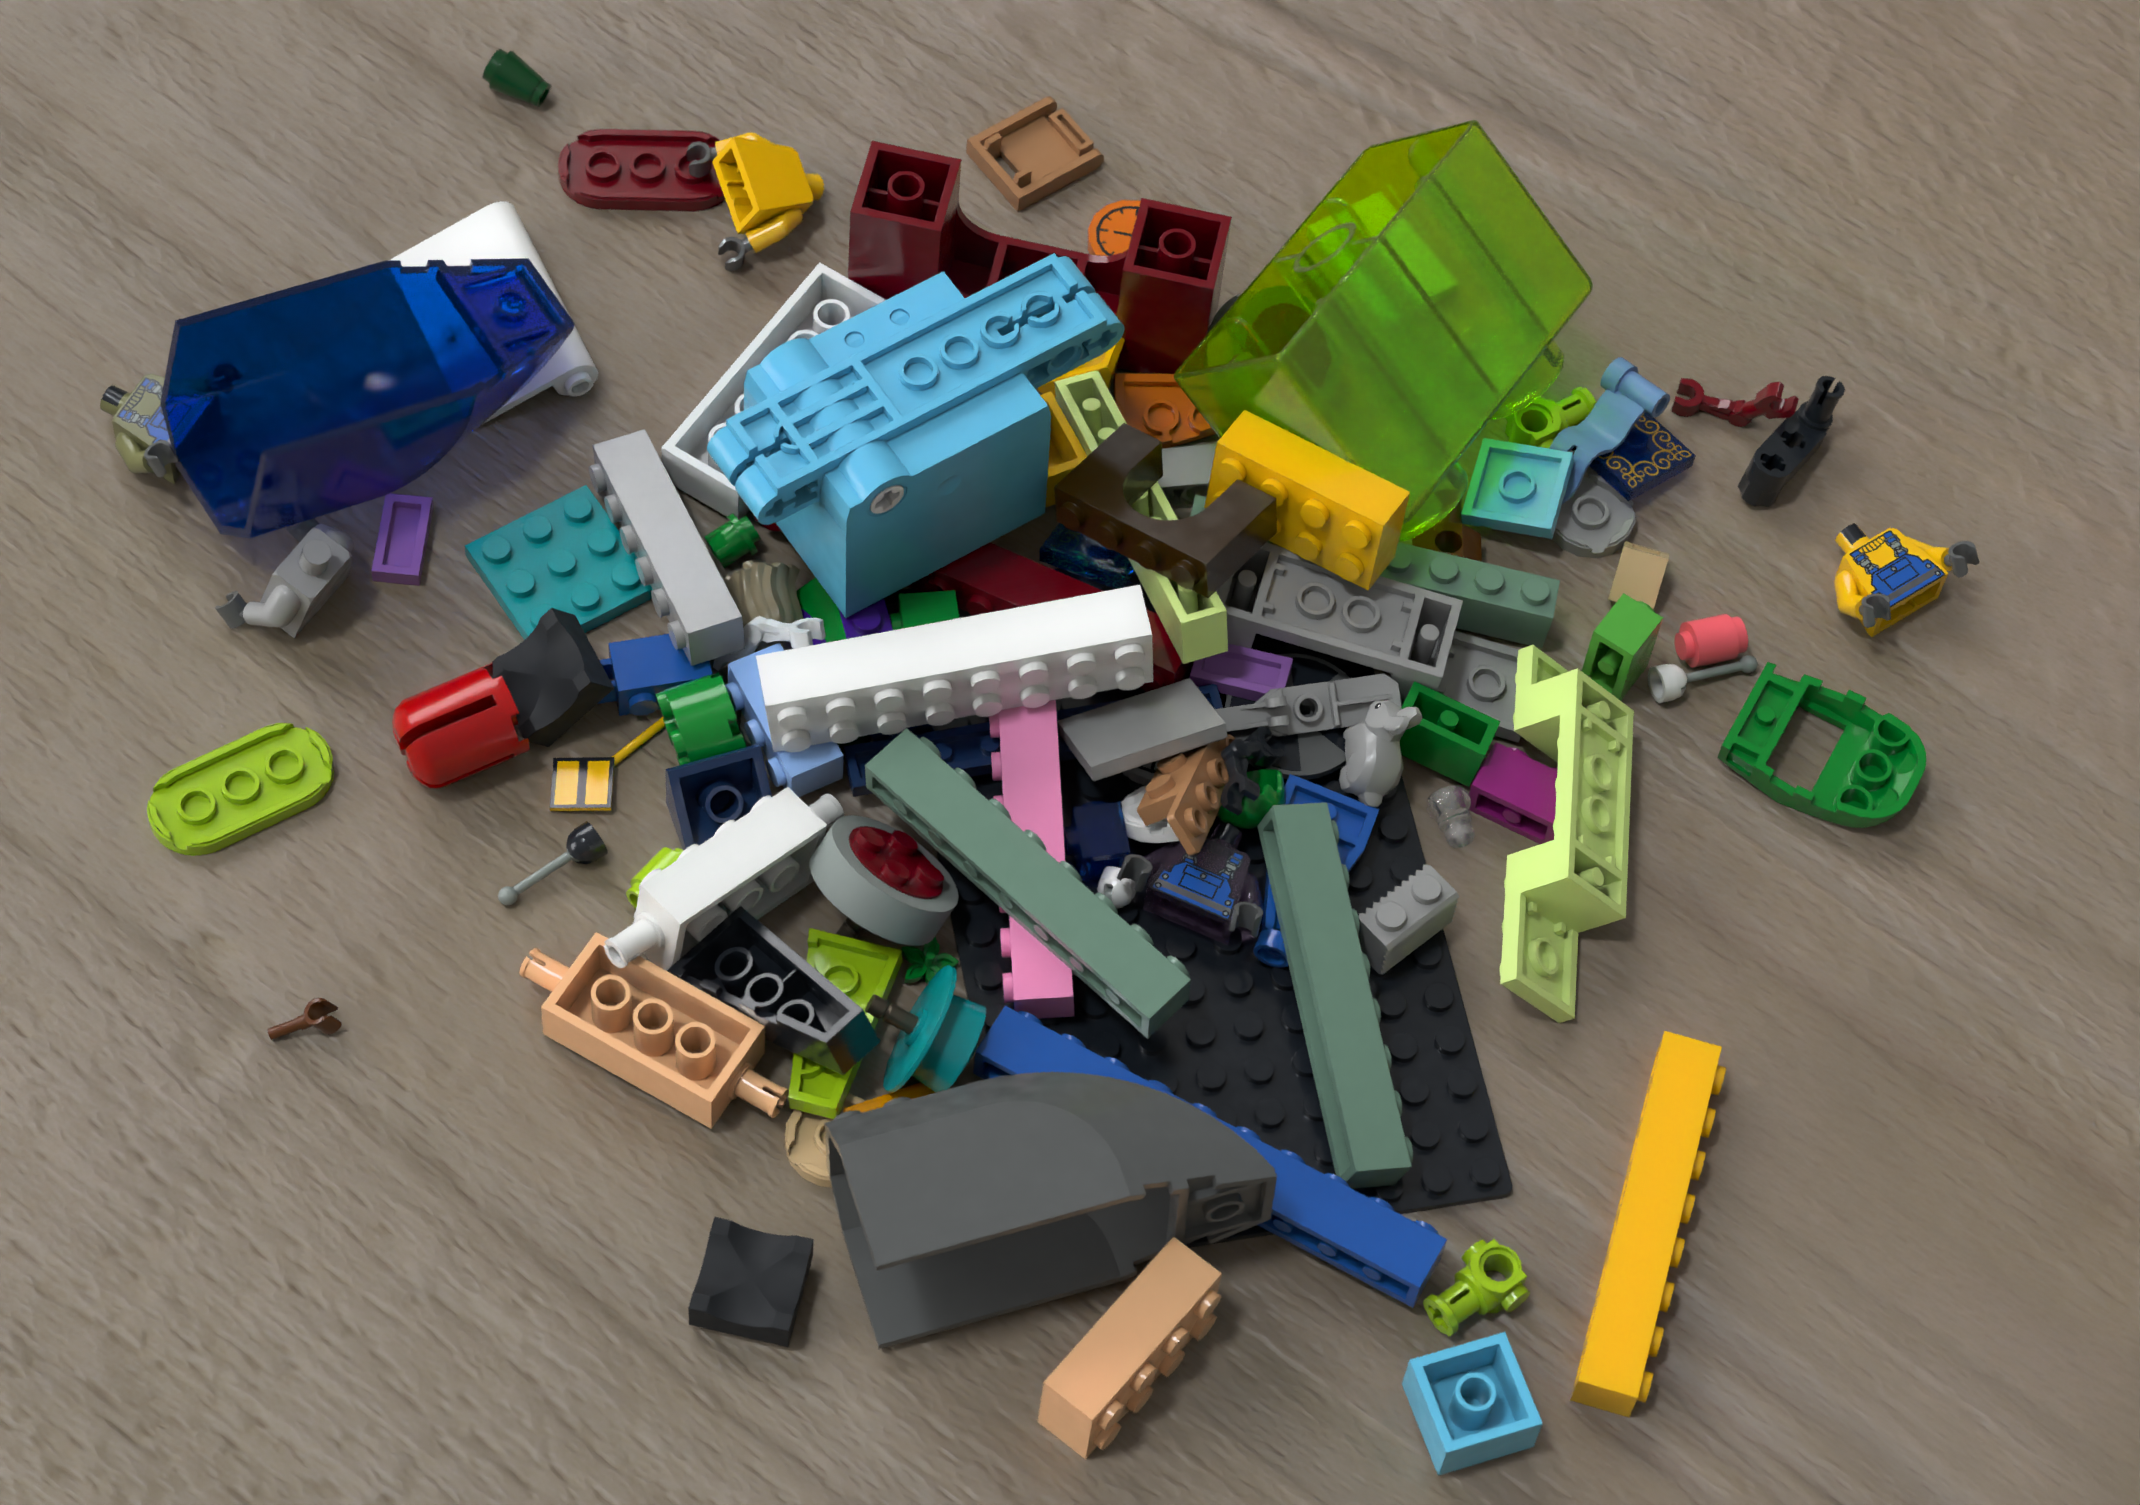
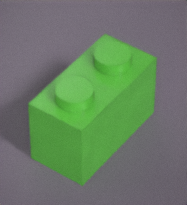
M1623 593L1593 631L1581 671L1621 701L1647 668L1663 617L1655 613L1648 604L1636 601Z

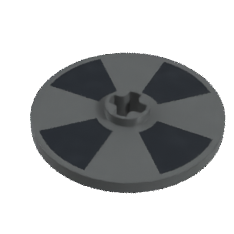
M1298 653L1278 654L1293 658L1287 687L1350 678L1335 665L1318 657ZM1227 695L1225 708L1254 704L1256 701ZM1304 699L1300 703L1299 709L1301 714L1305 717H1311L1315 712L1313 702ZM1349 727L1280 737L1270 735L1265 739L1267 744L1273 749L1282 748L1285 754L1270 768L1254 765L1251 760L1247 761L1258 770L1276 769L1281 771L1283 779H1288L1290 774L1305 780L1320 778L1337 771L1346 764L1343 734ZM1258 728L1229 731L1227 734L1232 735L1235 739H1242L1244 741Z

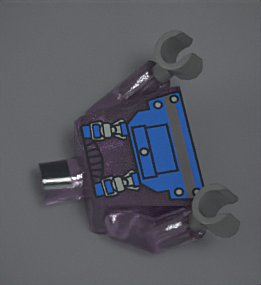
M1218 823L1211 837H1206L1200 852L1192 856L1187 854L1180 842H1169L1144 857L1136 854L1126 856L1117 879L1121 881L1123 878H1128L1135 881L1134 889L1138 892H1142L1145 884L1149 882L1146 888L1143 910L1228 945L1232 932L1237 927L1249 929L1252 932V937L1258 936L1263 915L1258 878L1249 872L1250 856L1237 850L1243 836L1240 830L1233 825Z

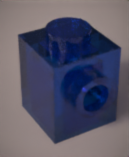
M1092 801L1081 807H1073L1071 825L1063 828L1064 846L1067 856L1074 855L1077 872L1082 881L1100 879L1104 869L1108 866L1121 868L1126 856L1130 855L1121 802L1106 804L1102 801Z

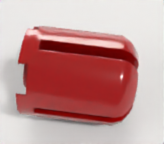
M493 663L404 699L395 708L392 725L396 743L401 754L407 756L408 761H406V765L412 777L426 788L441 789L530 750L528 738L521 741L518 740L519 738L514 726L518 725L516 715L519 714V711L503 677L491 678L493 677Z

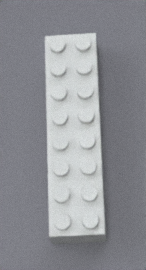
M1141 585L756 656L773 753L784 750L787 752H800L806 750L811 745L827 742L848 743L860 736L876 733L891 735L902 732L908 727L924 724L940 726L951 722L953 719L972 715L988 717L999 713L1001 710L1020 706L1036 708L1047 704L1049 701L1063 698L1085 699L1093 696L1096 692L1117 688L1133 690L1139 688L1144 683L1153 682L1152 631Z

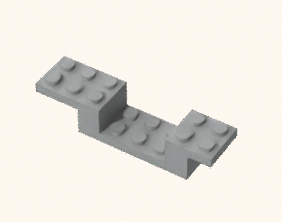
M1265 543L1216 591L1227 610L1229 644L1251 649L1257 633L1390 673V678L1399 683L1402 705L1413 682L1416 681L1500 721L1494 736L1519 742L1521 738L1514 731L1513 724L1516 696L1515 674L1517 672L1519 649L1455 631L1463 600L1379 576L1368 591L1281 546Z

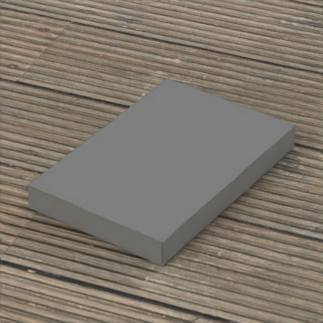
M1190 678L1057 721L1059 735L1093 781L1228 737L1226 723Z

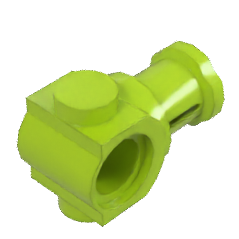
M1581 386L1573 389L1570 396L1557 402L1537 396L1527 400L1523 398L1517 399L1509 404L1503 412V416L1507 420L1505 434L1508 436V442L1550 448L1558 433L1567 427L1577 426L1586 419L1594 408L1596 400L1587 388Z
M1484 1239L1476 1242L1463 1254L1461 1260L1467 1266L1454 1275L1455 1284L1438 1296L1431 1294L1423 1300V1306L1429 1319L1441 1333L1451 1337L1459 1330L1458 1324L1475 1312L1485 1315L1488 1312L1498 1313L1503 1308L1507 1312H1511L1529 1297L1530 1292L1524 1286L1527 1275L1522 1271L1520 1258L1511 1248L1500 1245L1495 1239L1489 1243ZM1489 1270L1498 1271L1505 1276L1506 1280H1492L1485 1272Z

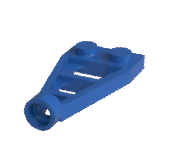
M1290 774L1285 783V805L1327 802L1331 820H1334L1338 826L1339 841L1337 847L1341 864L1347 867L1349 873L1360 859L1366 847L1379 809L1366 806L1362 802ZM1267 871L1262 930L1256 941L1253 953L1257 959L1267 965L1287 967L1288 960Z

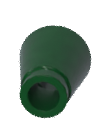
M502 49L497 50L489 60L482 76L485 81L490 83V89L533 104L536 107L542 105L551 90V84L546 82L514 51L507 53Z

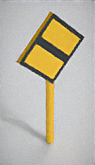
M663 717L612 757L553 758L550 811H611L614 767L665 727Z

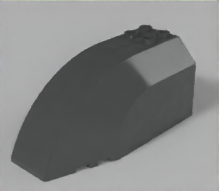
M1036 1072L1000 1076L914 1099L909 1097L895 1098L885 1103L881 1108L863 1113L857 1110L847 1111L836 1116L833 1121L825 1123L827 1169L840 1226L879 1349L1126 1280L1138 1275L1135 1265L1156 1257L1173 1236L1184 1245L1206 1236L1208 1242L1212 1244L1271 1219L1277 1175L1274 1167L1254 1147L1229 1127L1185 1101L1137 1083L1112 1077L1070 1072Z

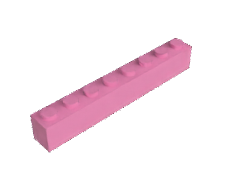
M1056 700L1049 701L1047 704L1036 708L1020 706L1001 710L999 713L989 716L990 737L1000 738L1001 751L991 752L993 781H1002L1003 795L993 796V799L999 801L1007 809L1011 816V821L1021 830L1025 831L1028 829L1034 832L1046 846V852L1059 863L1065 861ZM999 906V911H1000V913H1006V912ZM1009 915L1010 928H1000L1002 958L1011 957L1012 973H1003L1004 1003L1014 1002L1015 1011H1025L1037 1018L1075 1016L1072 970Z

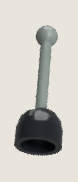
M584 822L569 834L566 843L567 852L515 886L503 887L498 893L499 901L506 906L513 905L517 901L519 894L571 860L580 864L596 862L608 854L603 840L589 822Z

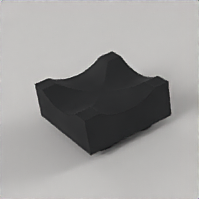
M554 608L548 610L540 618L536 628L523 642L491 662L493 663L492 679L498 676L503 677L519 711L516 717L518 729L523 739L528 738L529 742L550 747L614 689L576 616Z
M714 1217L704 1260L688 1308L689 1325L789 1347L813 1258L814 1239L798 1235L786 1236L765 1233L747 1228L732 1220Z

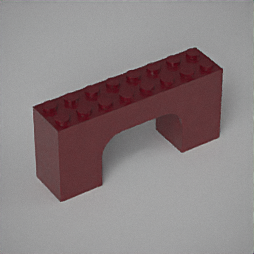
M871 141L850 211L848 279L887 300L944 271L963 297L967 298L1055 253L1058 258L1066 256L1075 263L1094 287L1095 293L1102 297L1124 325L1125 330L1122 338L1125 342L1116 368L1142 374H1202L1206 360L1207 335L1218 309L1232 217L1141 198L1128 250L1108 256L1081 253L994 234L971 222L964 215L959 205L962 159Z

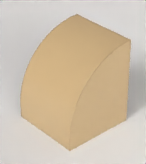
M1625 541L1608 600L1617 602L1624 593L1636 601L1648 604L1654 610L1668 563L1669 553Z

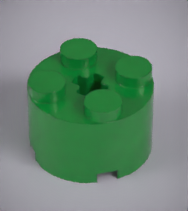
M719 672L655 694L671 745L674 746L679 765L746 747L743 735L740 734L733 705Z

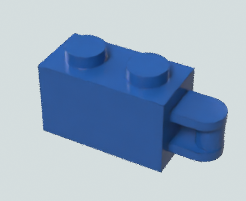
M669 634L608 643L609 658L599 661L608 678L612 679L611 683L614 689L598 704L616 701L619 716L651 714L656 710H660L655 694L703 676L712 675L710 661L691 666L683 648L679 650L674 648Z

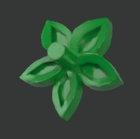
M936 937L929 943L924 944L923 952L915 947H901L904 958L913 964L907 970L904 983L917 982L924 977L926 984H928L943 967L950 965L955 968L959 963L955 957L948 953L939 954L940 948Z

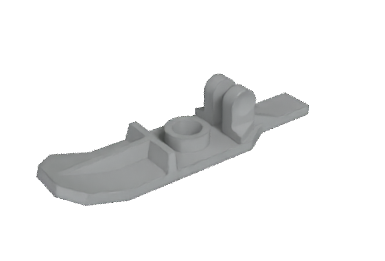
M1383 673L1271 689L1254 704L1215 710L1226 723L1227 732L1263 726L1270 729L1271 735L1280 737L1355 726L1360 721L1366 719L1373 702L1389 700L1402 708L1399 683ZM1304 699L1312 701L1315 706V712L1311 717H1305L1300 712L1299 706Z

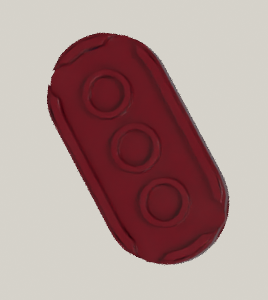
M594 129L578 135L577 140L572 142L570 146L568 143L562 149L558 159V174L562 189L573 201L588 208L602 210L702 211L713 208L725 200L713 163L710 173L706 176L694 177L689 173V164L692 161L687 160L686 152L690 144L703 142L712 148L716 147L715 142L719 141L715 136L705 132Z

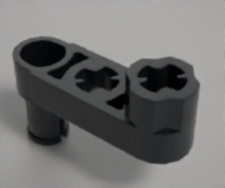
M1831 376L1820 377L1808 402L1801 404L1799 409L1795 411V414L1786 418L1756 450L1738 484L1741 497L1748 504L1754 507L1772 506L1782 488L1819 449L1833 422L1832 412L1845 392V388L1840 381L1836 384L1833 392L1830 393L1829 389L1835 378Z

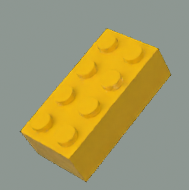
M1246 410L1239 415L1218 440L1204 508L1206 509L1237 479L1275 497L1277 533L1269 541L1369 591L1395 557L1410 492Z

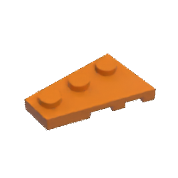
M1114 374V401L1127 425L1162 441V448H1171L1227 431L1237 419L1223 406L1217 397L1208 374Z

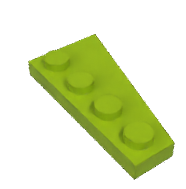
M809 928L807 962L859 1005L864 1012L870 998L874 994L885 1000L888 999L903 962L902 950ZM865 1012L875 1030L879 1019ZM794 1053L788 1095L790 1108L834 1119L842 1110L862 1059L846 1074L842 1075Z

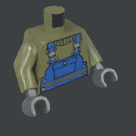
M227 356L217 357L209 363L206 371L195 375L165 377L155 374L144 375L131 393L114 385L106 389L101 399L100 408L102 411L114 416L112 425L116 440L115 447L130 472L135 474L155 473L157 477H163L175 484L221 421L218 397L215 392L220 390L222 393H229L233 388L229 378L238 376L240 373Z

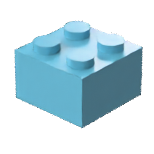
M1505 1332L1409 1360L1402 1386L1438 1476L1534 1447L1543 1423Z

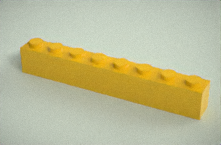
M1668 1031L1663 1033L1655 1055L1570 1401L1625 1417H1630L1636 1401L1646 1402L1653 1378V1373L1644 1371L1648 1355L1652 1357L1657 1356L1664 1328L1655 1326L1659 1311L1667 1313L1674 1290V1283L1666 1281L1669 1266L1678 1268L1685 1239L1677 1237L1680 1223L1688 1224L1695 1202V1195L1687 1193L1690 1179L1699 1180L1706 1152L1697 1150L1700 1136L1708 1138L1716 1113V1109L1708 1107L1710 1095H1719L1725 1076L1726 1067L1718 1065L1721 1046Z

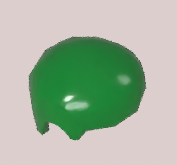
M1276 769L1247 772V778L1259 784V798L1253 801L1244 796L1241 802L1242 813L1239 815L1232 813L1221 805L1217 813L1219 820L1236 828L1255 829L1258 828L1257 826L1273 805H1285L1286 793L1283 774Z

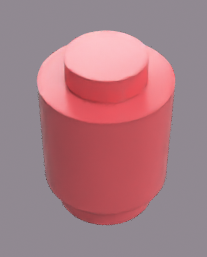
M1721 614L1683 622L1679 633L1675 635L1674 642L1678 657L1681 660H1685L1690 667L1695 668L1736 659L1738 654L1744 653L1747 650L1748 635L1745 624L1740 617H1730L1728 614Z

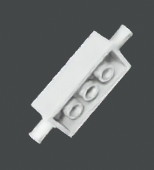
M789 787L773 797L768 795L761 798L748 814L737 821L729 820L719 827L713 837L701 845L693 844L680 854L677 861L663 870L655 869L642 880L639 885L640 891L634 913V923L604 942V950L607 957L616 967L624 968L629 962L643 953L653 964L667 971L739 906H742L758 920L814 881L809 866L810 858L825 837L826 829L831 827L838 818L844 816L841 804L834 796L827 793L810 806H807Z

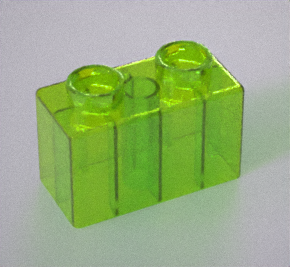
M1470 120L1374 144L1366 148L1177 369L1174 379L1219 438L1223 436L1239 415L1246 410L1335 454L1351 464L1359 466L1409 491L1410 496L1399 537V542H1403L1432 528L1459 503L1467 490L1468 475L1458 460L1487 423L1508 417L1527 407L1555 382L1563 369L1565 355L1554 339L1589 297L1593 289V283L1590 276L1477 120Z

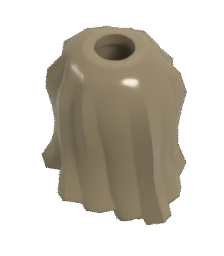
M747 561L743 563V569L735 571L732 576L729 574L725 576L724 582L742 615L743 628L757 616L774 619L782 623H793L803 619L795 587L800 569L795 565H786L782 562H774L770 565L766 562L755 563V561ZM761 641L754 652L779 642L784 650H790L792 647L791 642L773 641L769 643Z

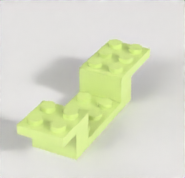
M1531 645L1518 650L1513 724L1514 731L1558 763L1555 781L1556 812L1553 823L1554 840L1507 855L1506 877L1504 880V920L1502 921V959L1499 972L1501 985L1556 1022L1561 1023L1575 1019L1578 933L1626 918L1634 710L1578 668L1568 671L1535 645Z

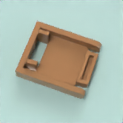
M1051 96L1041 99L967 139V155L1017 212L1096 170L1104 160V155L1098 149H1093L1094 142L1063 108L1056 111L1057 102ZM1001 156L1015 172L1014 179L1006 173L995 160L996 158Z

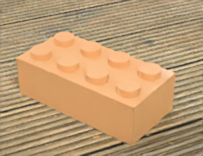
M1173 1236L1043 1382L1038 1423L1085 1460L1096 1447L1101 1450L1106 1449L1120 1431L1121 1425L1118 1422L1129 1410L1134 1414L1137 1413L1145 1405L1153 1392V1388L1150 1387L1151 1384L1161 1373L1166 1377L1171 1375L1184 1358L1185 1352L1182 1349L1193 1337L1200 1341L1215 1323L1217 1316L1213 1314V1311L1221 1300L1218 1289L1222 1273Z

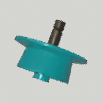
M947 965L935 974L918 997L910 1012L893 1003L889 1004L887 1000L875 994L870 998L865 1012L878 1019L882 1018L884 1022L900 1030L885 1069L883 1080L885 1090L891 1093L896 1092L911 1076L935 1093L947 1090L953 1085L962 1070L972 1059L985 1022L986 1007L953 995L957 982V971L954 967Z

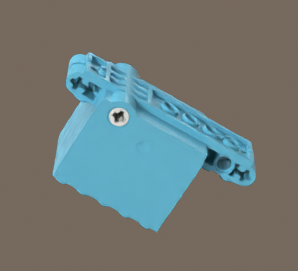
M1053 253L967 298L963 297L943 271L810 339H793L771 351L759 365L747 370L744 381V411L726 419V426L710 439L707 451L729 482L735 486V490L759 523L763 525L776 523L844 617L847 618L1045 513L1051 414L1049 406L1037 392L1036 388L1111 349L1121 339L1125 328L1102 297L1095 293L1094 287L1075 263L1066 256L1058 258Z

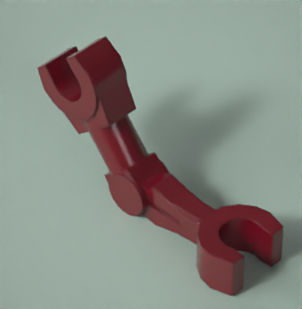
M1681 378L1677 394L1686 395L1690 399L1687 400L1676 396L1671 411L1678 416L1689 417L1701 410L1720 419L1728 420L1730 424L1736 427H1744L1751 423L1753 418L1763 415L1768 419L1791 417L1795 414L1799 399L1796 396L1782 399L1781 396L1785 385L1781 382H1771L1757 393L1755 399L1747 402L1744 400L1720 399L1704 395V390L1697 381Z

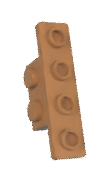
M1227 734L1228 737L1198 747L1186 753L1182 752L1161 759L1157 763L1158 768L1151 782L1146 786V792L1136 810L1146 826L1167 818L1169 825L1189 856L1200 852L1222 805L1220 802L1221 794L1226 783L1229 781V775L1224 763L1225 761L1221 756V751L1235 739L1230 734Z

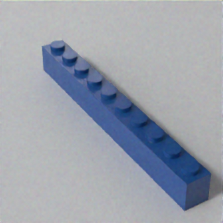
M1004 1006L975 1051L973 1074L984 1080L1000 1076L1036 1072L1085 1073L1137 1083L1185 1101L1175 1096L1165 1084L1156 1080L1147 1081L1130 1072L1128 1067L1118 1059L1113 1057L1104 1058L1088 1050L1076 1037L1069 1034L1060 1035L1043 1026L1041 1021L1034 1015L1025 1011L1017 1012L1007 1006ZM1199 1103L1191 1104L1236 1132L1274 1167L1277 1180L1271 1219L1258 1224V1226L1414 1308L1438 1266L1447 1239L1440 1236L1433 1226L1423 1221H1412L1395 1212L1389 1203L1380 1198L1366 1197L1351 1189L1344 1179L1335 1174H1323L1306 1165L1304 1160L1294 1152L1289 1150L1279 1151L1262 1142L1255 1132L1246 1127H1234L1217 1118L1216 1114L1205 1105Z

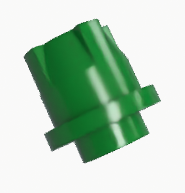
M732 513L727 516L728 522L704 536L708 547L723 568H726L747 553L751 556L758 553L754 543L761 538L747 516L739 520Z

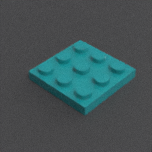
M587 485L465 545V556L524 640L536 628L540 618L551 608L574 614L584 633L652 599L651 591L653 589L651 585L644 586L639 578L635 559H637L635 553L627 554L621 540L620 531L610 521L608 514Z

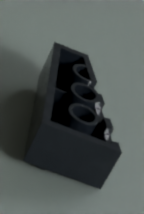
M739 906L667 970L676 977L764 1025L765 1040L842 1075L846 1074L880 1043L864 1010L742 906Z

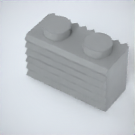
M1423 864L1422 870H1416L1415 876L1409 875L1408 881H1402L1401 886H1395L1394 892L1388 891L1386 897H1380L1379 903L1373 902L1372 908L1366 907L1365 913H1359L1358 915L1360 922L1358 937L1362 953L1367 955L1370 966L1378 974L1383 975L1453 921L1452 917H1454L1453 913L1457 907L1456 903H1458L1459 895L1431 865Z

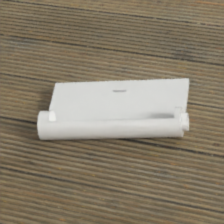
M504 201L492 203L388 261L472 430L551 386L561 395L574 397L583 395L592 388L598 377V370L515 207L511 203ZM452 330H453L454 335H455V338H454V339H452V337H451V336H452Z

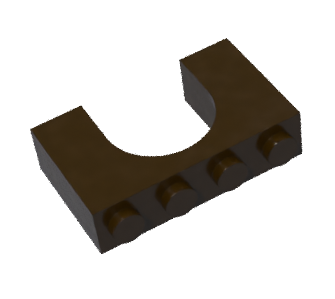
M1123 423L1054 487L1057 522L1063 524L1069 530L1077 531L1095 540L1109 550H1114L1138 562L1142 567L1151 569L1175 581L1181 587L1209 598L1277 533L1276 498L1237 479L1210 506L1194 516L1179 520H1159L1142 515L1131 506L1163 476L1162 441Z

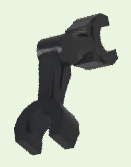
M1259 727L1244 741L1242 739H1234L1221 751V756L1225 761L1224 763L1228 771L1229 781L1222 791L1220 802L1225 809L1236 815L1242 813L1241 802L1244 796L1253 801L1259 798V784L1247 778L1249 764L1247 760H1251L1254 765L1270 768L1285 754L1282 748L1273 749L1267 744L1265 739L1272 734L1267 727Z

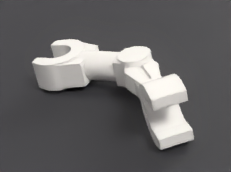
M757 616L743 628L745 649L715 658L713 667L719 671L729 662L731 663L755 653L754 651L761 641L766 643L788 641L791 642L793 649L813 645L812 639L823 640L826 637L823 619L804 618L793 623H782L774 619Z

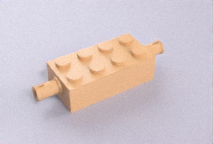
M598 932L593 935L570 968L542 953L538 948H533L529 952V956L533 957L532 960L525 957L519 975L552 992L541 1006L543 1034L710 1129L715 1125L731 1100L737 1097L766 1112L772 1118H775L779 1113V1109L776 1108L777 1106L783 1108L789 1095V1089L781 1087L753 1071L765 1053V1026L641 956L629 962L624 968L616 967L609 960L604 950V942L608 938Z

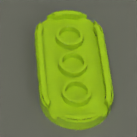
M275 723L168 771L157 781L153 787L154 792L150 797V802L148 800L147 815L154 836L162 845L176 853L191 856L206 855L219 851L314 806L326 795L334 777L333 757L328 743L319 733L305 727L306 730L294 727L293 723Z

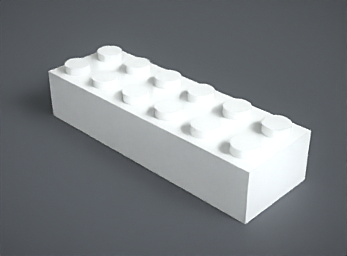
M819 262L662 446V463L674 486L725 516L734 513L739 520L743 518L750 509L735 490V486L729 482L707 451V445L714 434L726 426V419L744 411V381L747 370L759 365L771 351L783 343L797 338L810 339L882 303L885 299Z

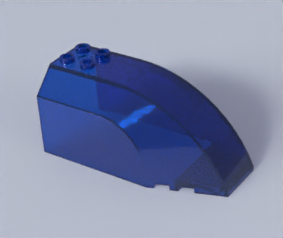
M529 258L471 259L470 265L447 266L444 260H428L426 266L402 267L400 260H386L175 320L160 403L171 446L180 459L176 466L219 533L248 539L385 496L406 486L426 473L520 392L559 350L573 331L575 323Z

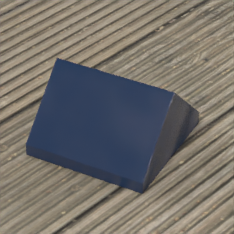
M759 744L665 769L666 804L683 850L693 844L701 845L713 837L715 832L725 822L739 820L748 814L761 798L768 795L772 797Z

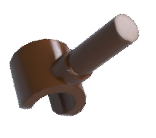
M314 998L305 1007L303 1015L268 1028L269 1037L271 1040L310 1027H314L324 1034H333L340 1029L342 1023L335 1017L328 1016V1014L338 1010V1007L326 999Z

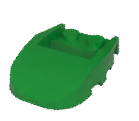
M1767 662L1722 743L1717 758L1775 802L1825 821L1847 827L1865 828L1882 824L1899 814L1910 801L1926 767V751L1917 733L1891 713L1882 716L1866 706V697L1851 690H1848L1846 695L1823 687V680L1805 674L1800 682L1774 674L1776 664ZM1798 706L1844 730L1812 791L1799 785L1796 788L1792 787L1773 775L1775 770L1767 766Z

